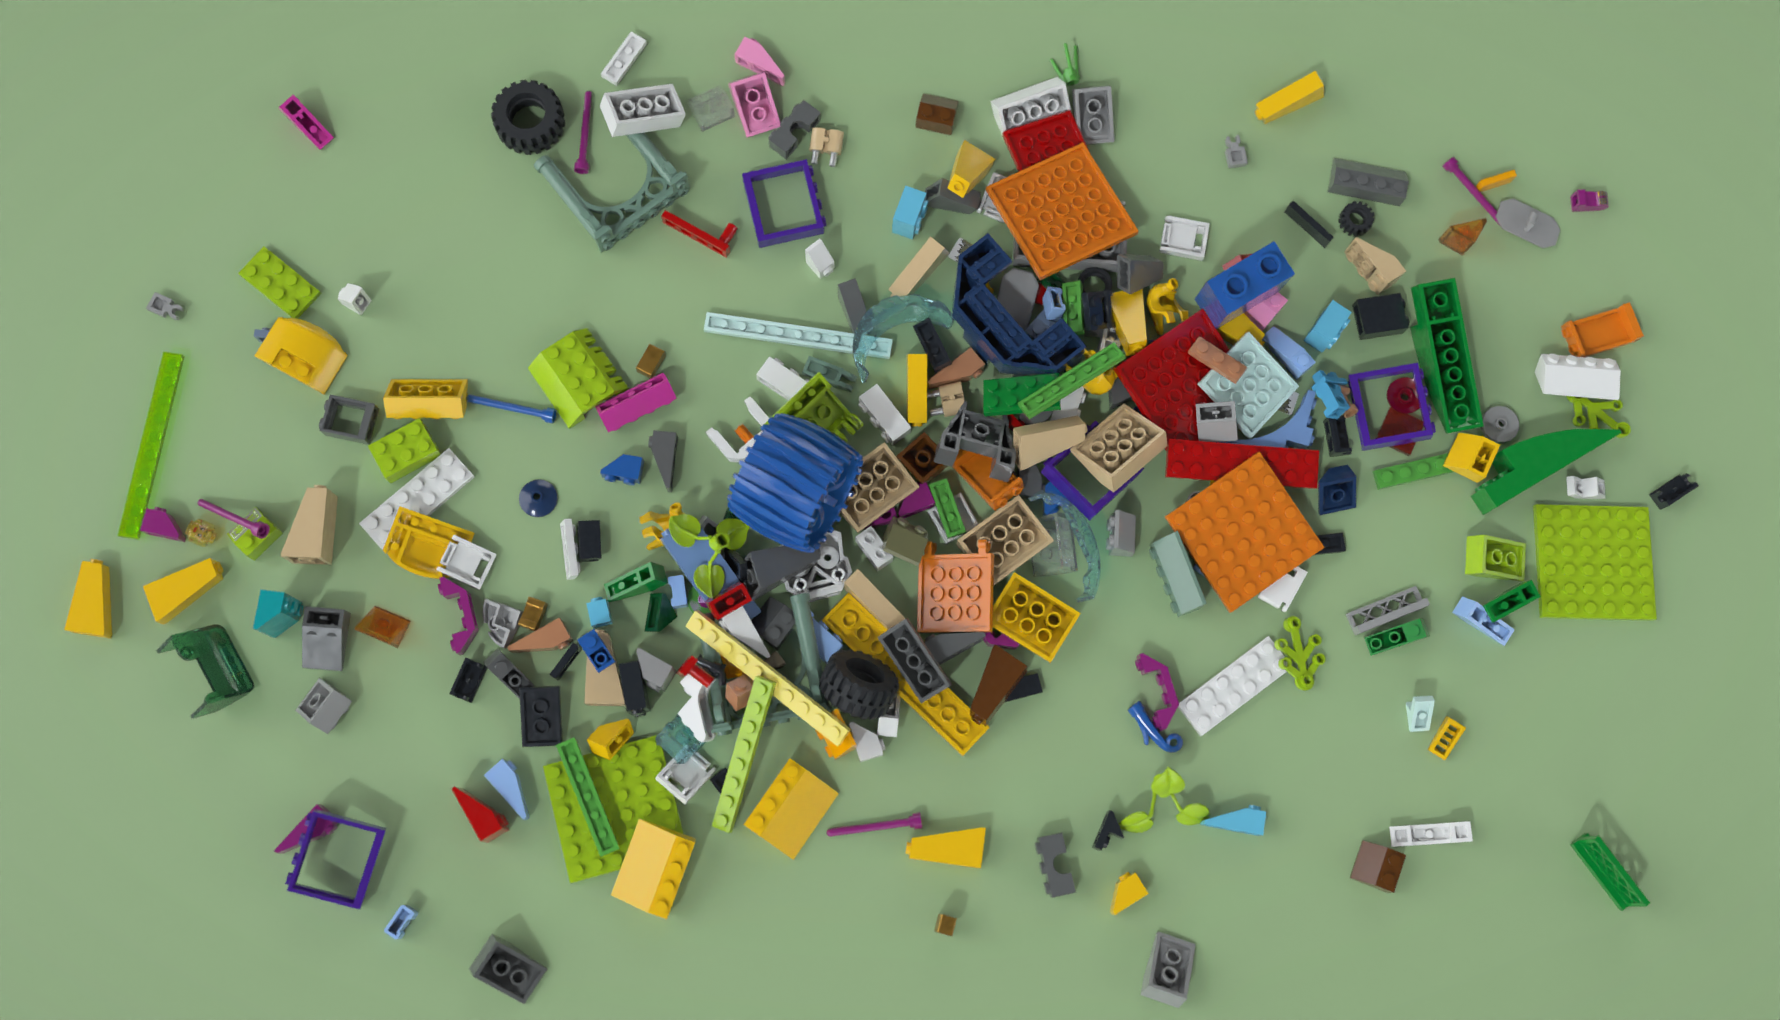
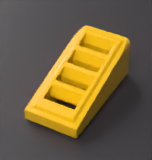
M1446 716L1427 750L1446 760L1466 727ZM1449 725L1456 728V731L1454 732L1448 728ZM1448 732L1453 736L1450 739L1447 736H1445L1444 733ZM1443 738L1444 740L1449 742L1448 745H1445L1442 742H1440V739ZM1436 745H1439L1442 748H1444V753L1435 748Z

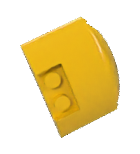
M278 317L254 357L325 395L348 356L346 352L344 353L339 342L322 328L301 319Z
M399 506L383 551L385 554L387 553L394 563L411 573L439 579L440 577L449 578L450 576L436 569L438 566L446 569L447 566L440 564V561L450 542L458 544V541L452 539L453 535L472 542L475 533Z

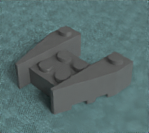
M964 401L940 437L936 447L934 462L952 467L959 449L991 457L992 464L989 477L1008 482L1015 467L1016 450L1013 448V438L1009 432L1007 415H1002L1001 420L990 416L985 417L983 414L966 410L967 402Z

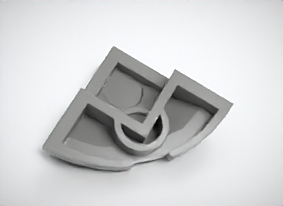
M485 599L483 604V621L488 623V627L491 630L488 634L497 645L507 648L519 628L518 623L523 611L490 599Z

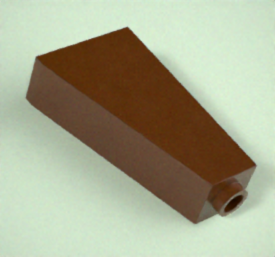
M994 645L970 708L971 719L976 724H983L985 727L1027 673V665L997 645Z

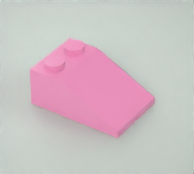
M764 72L728 83L746 137L780 127L778 113Z

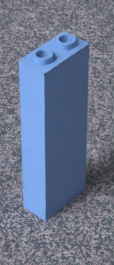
M702 527L697 536H707ZM669 528L661 533L663 537L660 538V541L705 602L710 598L696 586L694 572L698 566L708 565L715 551L710 548L709 540L695 539V543L691 547L680 546L672 538ZM718 554L712 562V566L719 565L724 571L725 579L720 591L722 592L740 581L722 555ZM754 601L743 605L750 620L762 612Z

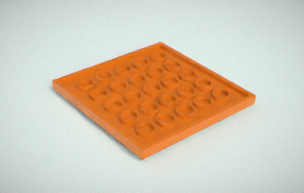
M1084 143L986 187V192L1039 280L1134 237L1139 232Z
M1257 452L1164 516L1174 532H1179L1184 547L1229 613H1232L1324 548L1260 452Z

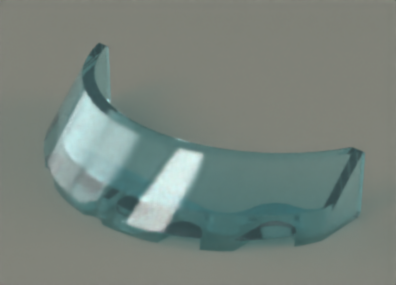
M910 294L909 296L896 295L880 301L877 305H873L860 320L854 333L852 345L854 362L862 383L867 382L869 372L865 368L866 357L871 346L881 334L896 325L907 322H921L927 318H930L932 323L949 329L952 327L955 319L946 305L938 300L933 301L917 294Z
M1038 491L1029 497L1030 502L1042 498L1048 505L1058 504L1061 506L1087 560L1088 571L1083 577L1085 589L1083 594L1076 599L1077 602L1094 599L1099 587L1101 564L1098 545L1090 525L1082 513L1065 497L1052 491Z

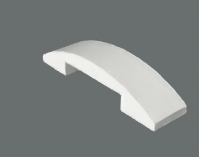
M1470 821L1389 827L1392 847L1473 841Z

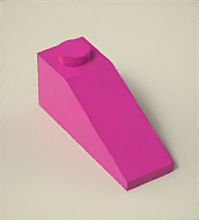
M294 95L279 106L280 111L319 150L334 138Z

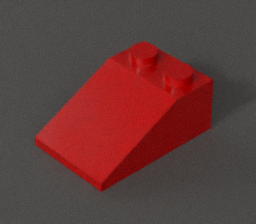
M451 788L480 842L489 843L509 831L507 827L509 822L504 814L501 815L498 811L462 788Z

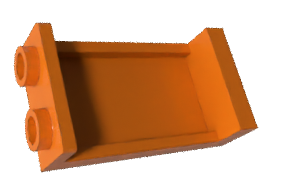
M1630 302L1621 305L1619 308L1580 320L1567 321L1561 326L1562 335L1569 345V352L1576 357H1588L1634 343L1644 336Z
M960 449L952 467L994 511L1004 507L1012 497L1019 495L1024 489L1023 480L1020 477L1017 478L1013 473L1008 482L990 478L991 457Z

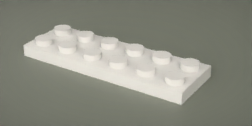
M448 448L359 524L383 550L399 506L430 516L475 476Z
M1268 636L1182 700L1178 708L1201 737L1286 673V670H1282L1278 666V661L1285 658V656L1275 648L1274 642Z

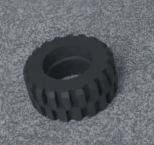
M520 80L521 83L518 84L513 82L509 88L504 87L501 90V95L497 94L495 97L496 103L494 102L491 108L493 111L491 119L502 143H505L507 148L514 149L519 154L524 151L525 155H531V152L540 154L543 149H546V151L551 149L550 145L552 143L556 145L559 141L558 136L561 137L563 135V128L565 127V114L558 96H556L551 88L548 89L546 84L540 83L539 85L535 80L530 82ZM535 106L545 111L543 120L535 127L522 129L512 124L513 117L522 108Z
M850 649L847 651L840 650L832 654L819 680L821 693L824 694L827 701L831 702V705L835 708L838 707L844 713H849L850 716H858L860 719L869 718L871 720L884 716L888 712L899 689L896 674L890 670L887 664H883L881 660L873 658L870 654Z

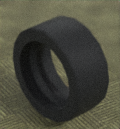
M1090 267L1079 275L1078 280L1082 282V286L1086 278L1095 276L1104 282V291L1112 289V279L1104 269Z

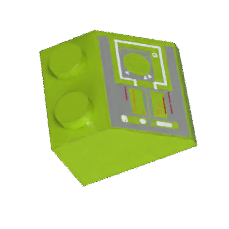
M257 507L251 510L244 518L252 522L261 521L268 524L270 531L265 538L260 539L254 536L250 529L239 524L227 533L232 542L247 557L254 561L283 534Z

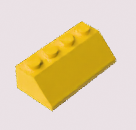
M391 379L383 397L386 418H463L467 409L468 380Z

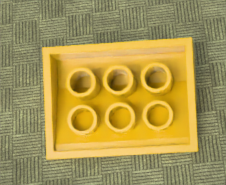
M1014 572L993 605V628L1051 663L1081 613Z
M789 758L744 825L794 860L839 793Z
M639 818L611 895L647 913L667 919L696 838Z

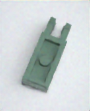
M811 356L808 357L802 371V375L813 378L820 372L831 386L839 387L848 392H852L853 387L841 382V377L850 381L857 380L856 375L844 371L843 368Z

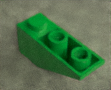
M1419 618L1364 637L1372 656L1430 637L1424 619Z

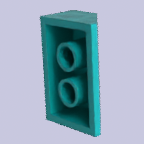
M261 589L253 629L272 638L278 637L299 621V617L302 616L304 610L302 602L285 592Z

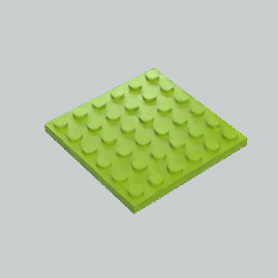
M1543 504L1533 506L1538 592L1541 596L1538 598L1540 618L1657 620L1648 507Z
M660 735L624 744L611 760L594 753L583 755L620 847L619 850L603 857L599 855L563 762L559 761L543 766L570 883L620 870L639 818L684 834L675 796L655 779L659 772L667 765Z

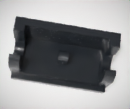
M1341 415L1338 419L1326 418L1323 421L1330 457L1350 455L1352 449L1349 447L1345 426L1346 418L1344 415Z
M1688 473L1679 474L1650 493L1649 496L1657 507L1662 510L1699 485L1697 482L1690 483L1687 480L1690 476Z
M600 520L578 521L579 563L599 561L598 559L602 558Z
M465 657L449 694L472 703L487 667Z

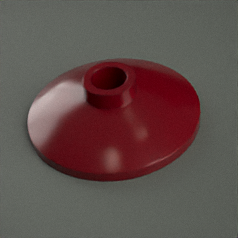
M1398 378L1389 385L1386 397L1392 409L1403 414H1410L1420 409L1413 378ZM1406 395L1408 399L1403 400L1401 396Z

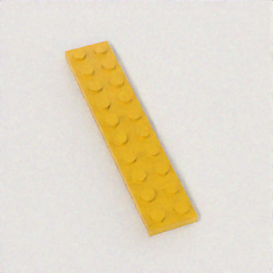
M850 593L821 620L851 650L870 654L873 658L881 660L883 664H887L890 670L894 671L898 679L899 689L897 694L960 755L964 756L990 728L988 725L985 727L983 724H976L971 719L970 708L948 687L921 703L877 638L886 632L887 629Z

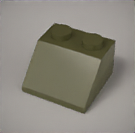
M893 516L883 534V551L919 566L928 541V532L922 526H914L902 517L897 518Z

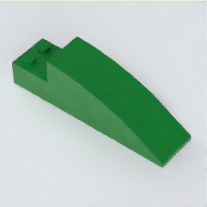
M1450 278L1411 287L1418 323L1410 327L1420 368L1423 370L1428 393L1446 434L1484 427L1456 279Z
M1570 429L1520 441L1496 454L1492 465L1499 475L1474 489L1476 493L1471 498L1481 513L1485 515L1622 432L1619 429Z

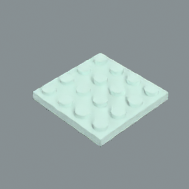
M1247 332L1226 353L1247 367L1239 381L1234 384L1211 369L1198 385L1215 403L1235 401L1237 427L1249 439L1258 432L1299 385L1251 333Z

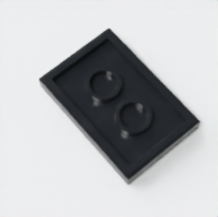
M560 686L520 687L522 747L556 746L562 743Z

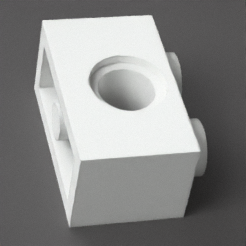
M872 526L855 537V542L877 572L893 561V555L883 551V542Z

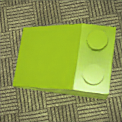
M1488 535L1467 536L1465 574L1484 578L1524 581L1526 543Z

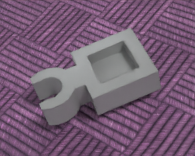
M1236 135L1235 142H1231L1229 136L1225 140V144L1228 147L1225 150L1228 168L1243 167L1248 163L1244 146L1239 147V135Z
M156 292L146 307L148 311L164 318L169 314L174 320L180 319L175 315L177 310L184 312L180 305H173L174 301Z

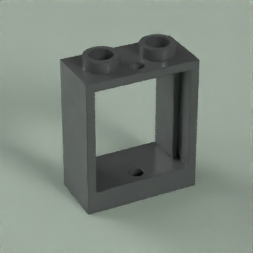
M330 394L329 399L324 404L325 413L324 417L320 419L319 431L325 436L370 445L379 408L373 403ZM338 405L365 410L358 435L332 430Z

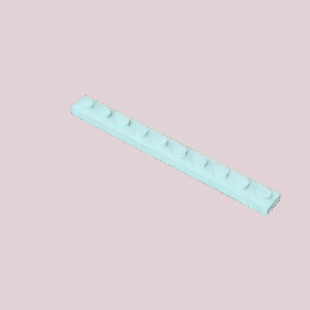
M710 312L706 313L704 332L884 359H890L893 340Z

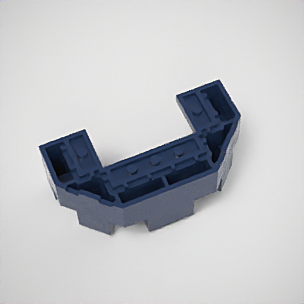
M987 233L958 257L952 317L964 330V340L986 365L992 362L1000 373L1012 374V377L1060 374L1063 371L1066 373L1067 366L1073 368L1080 363L1087 346L1062 318L1036 339L1031 340L985 286L986 283L1012 264L1009 256Z

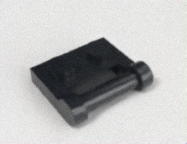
M1112 290L1082 293L1086 331L1116 328L1112 315ZM1102 297H1103V300H1104V311H1105V321H1106V323H1104V318H1103Z

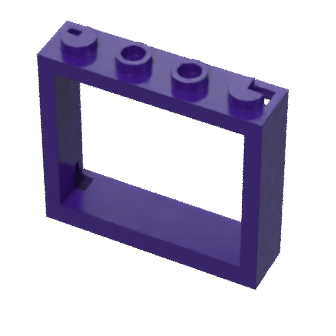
M807 159L742 173L759 248L824 234V227L827 226L826 219L820 213L822 204L821 200L816 198L815 193H818L816 182H812L811 176H814L812 165L808 166ZM803 171L816 223L764 235L752 182Z
M1418 363L1350 374L1348 376L1352 404H1355L1358 409L1355 419L1362 451L1432 439L1433 433L1436 432L1435 424L1430 421L1429 415L1432 414L1431 406L1426 402L1425 397H1428L1426 386L1422 384L1421 379H1424L1422 368H1419ZM1412 372L1425 430L1370 440L1358 382Z
M1096 420L1090 426L1087 424L1085 436L1099 425ZM1071 448L1058 453L1054 458H1048L1043 463L1045 467L1041 473L1090 521L1138 477L1144 468H1141L1115 492L1109 490L1094 505L1055 468L1071 453Z
M314 809L312 814L308 813L305 825H308L306 833H301L298 845H302L300 852H295L291 863L295 865L293 873L289 872L286 878L287 891L360 910L387 828ZM318 818L376 833L355 898L297 883Z

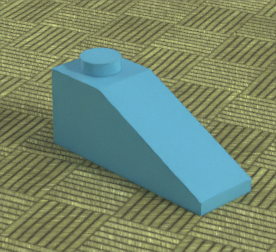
M1249 805V808L1202 820L1200 825L1262 836L1266 811H1261L1259 806Z

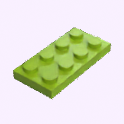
M265 246L238 273L291 318L298 319L321 295L319 290Z

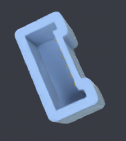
M1048 287L1042 298L1047 320H1060L1066 310L1065 304L1062 303L1061 288Z
M684 576L668 577V583L672 588L673 595L671 599L672 607L674 609L688 607Z
M401 905L384 929V932L394 939H402L405 935L404 930L412 919H416L419 914L418 911L409 905Z

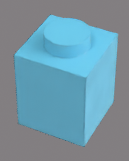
M596 597L591 599V602L586 603L593 628L613 624L606 598Z

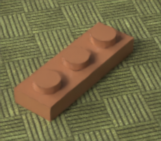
M1200 336L1188 351V354L1234 384L1239 381L1247 370L1245 365Z

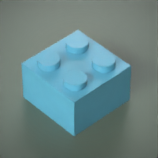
M905 186L893 217L892 233L912 240L914 235L919 233L922 218L925 217L927 212L928 200H926V192Z
M1332 300L1303 341L1321 353L1326 348L1330 349L1340 337V333L1351 321L1348 317L1352 312Z

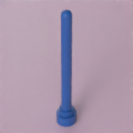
M474 395L466 397V400L471 403L541 417L542 420L551 424L555 422L557 410L549 407L540 410Z

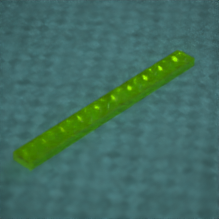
M163 352L117 535L121 538L140 540L142 532L140 528L148 508L185 358L182 354Z

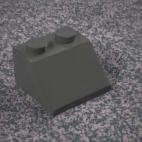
M769 597L760 608L762 612L756 615L751 622L760 638L778 651L796 627L793 610L776 599Z

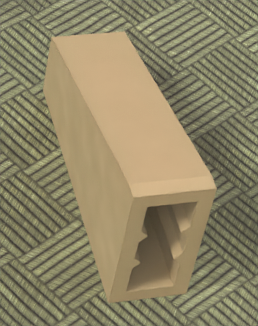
M930 237L888 289L892 292L890 296L898 303L901 300L906 303L950 253L935 239Z
M1077 415L1013 428V448L1016 450L1015 464L1020 470H1025L1085 441V433H1087L1086 423Z
M859 569L844 582V590L850 593L887 630L906 619Z
M595 630L608 648L615 663L598 673L587 656L584 704L587 706H626L611 637L608 633H605V630Z

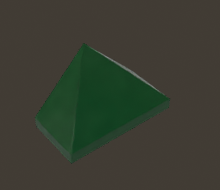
M650 593L644 632H660L676 619L677 615L665 593Z

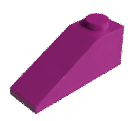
M316 804L309 813L312 814L314 809L329 811L323 805ZM308 814L275 848L274 852L283 854L302 846L298 845L301 833H306L308 825H305ZM318 818L310 842L332 834L337 828V822Z

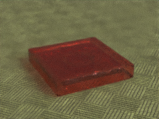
M1390 406L1375 439L1422 431L1423 421L1409 414L1399 413ZM1416 442L1390 446V448L1410 456Z

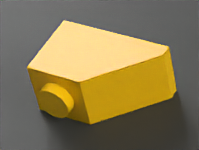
M623 719L599 726L587 741L592 753L611 760L631 738L634 731L630 720Z
M1128 871L1118 877L1120 881L1115 885L1110 908L1112 915L1118 914L1149 894L1136 873L1130 874Z

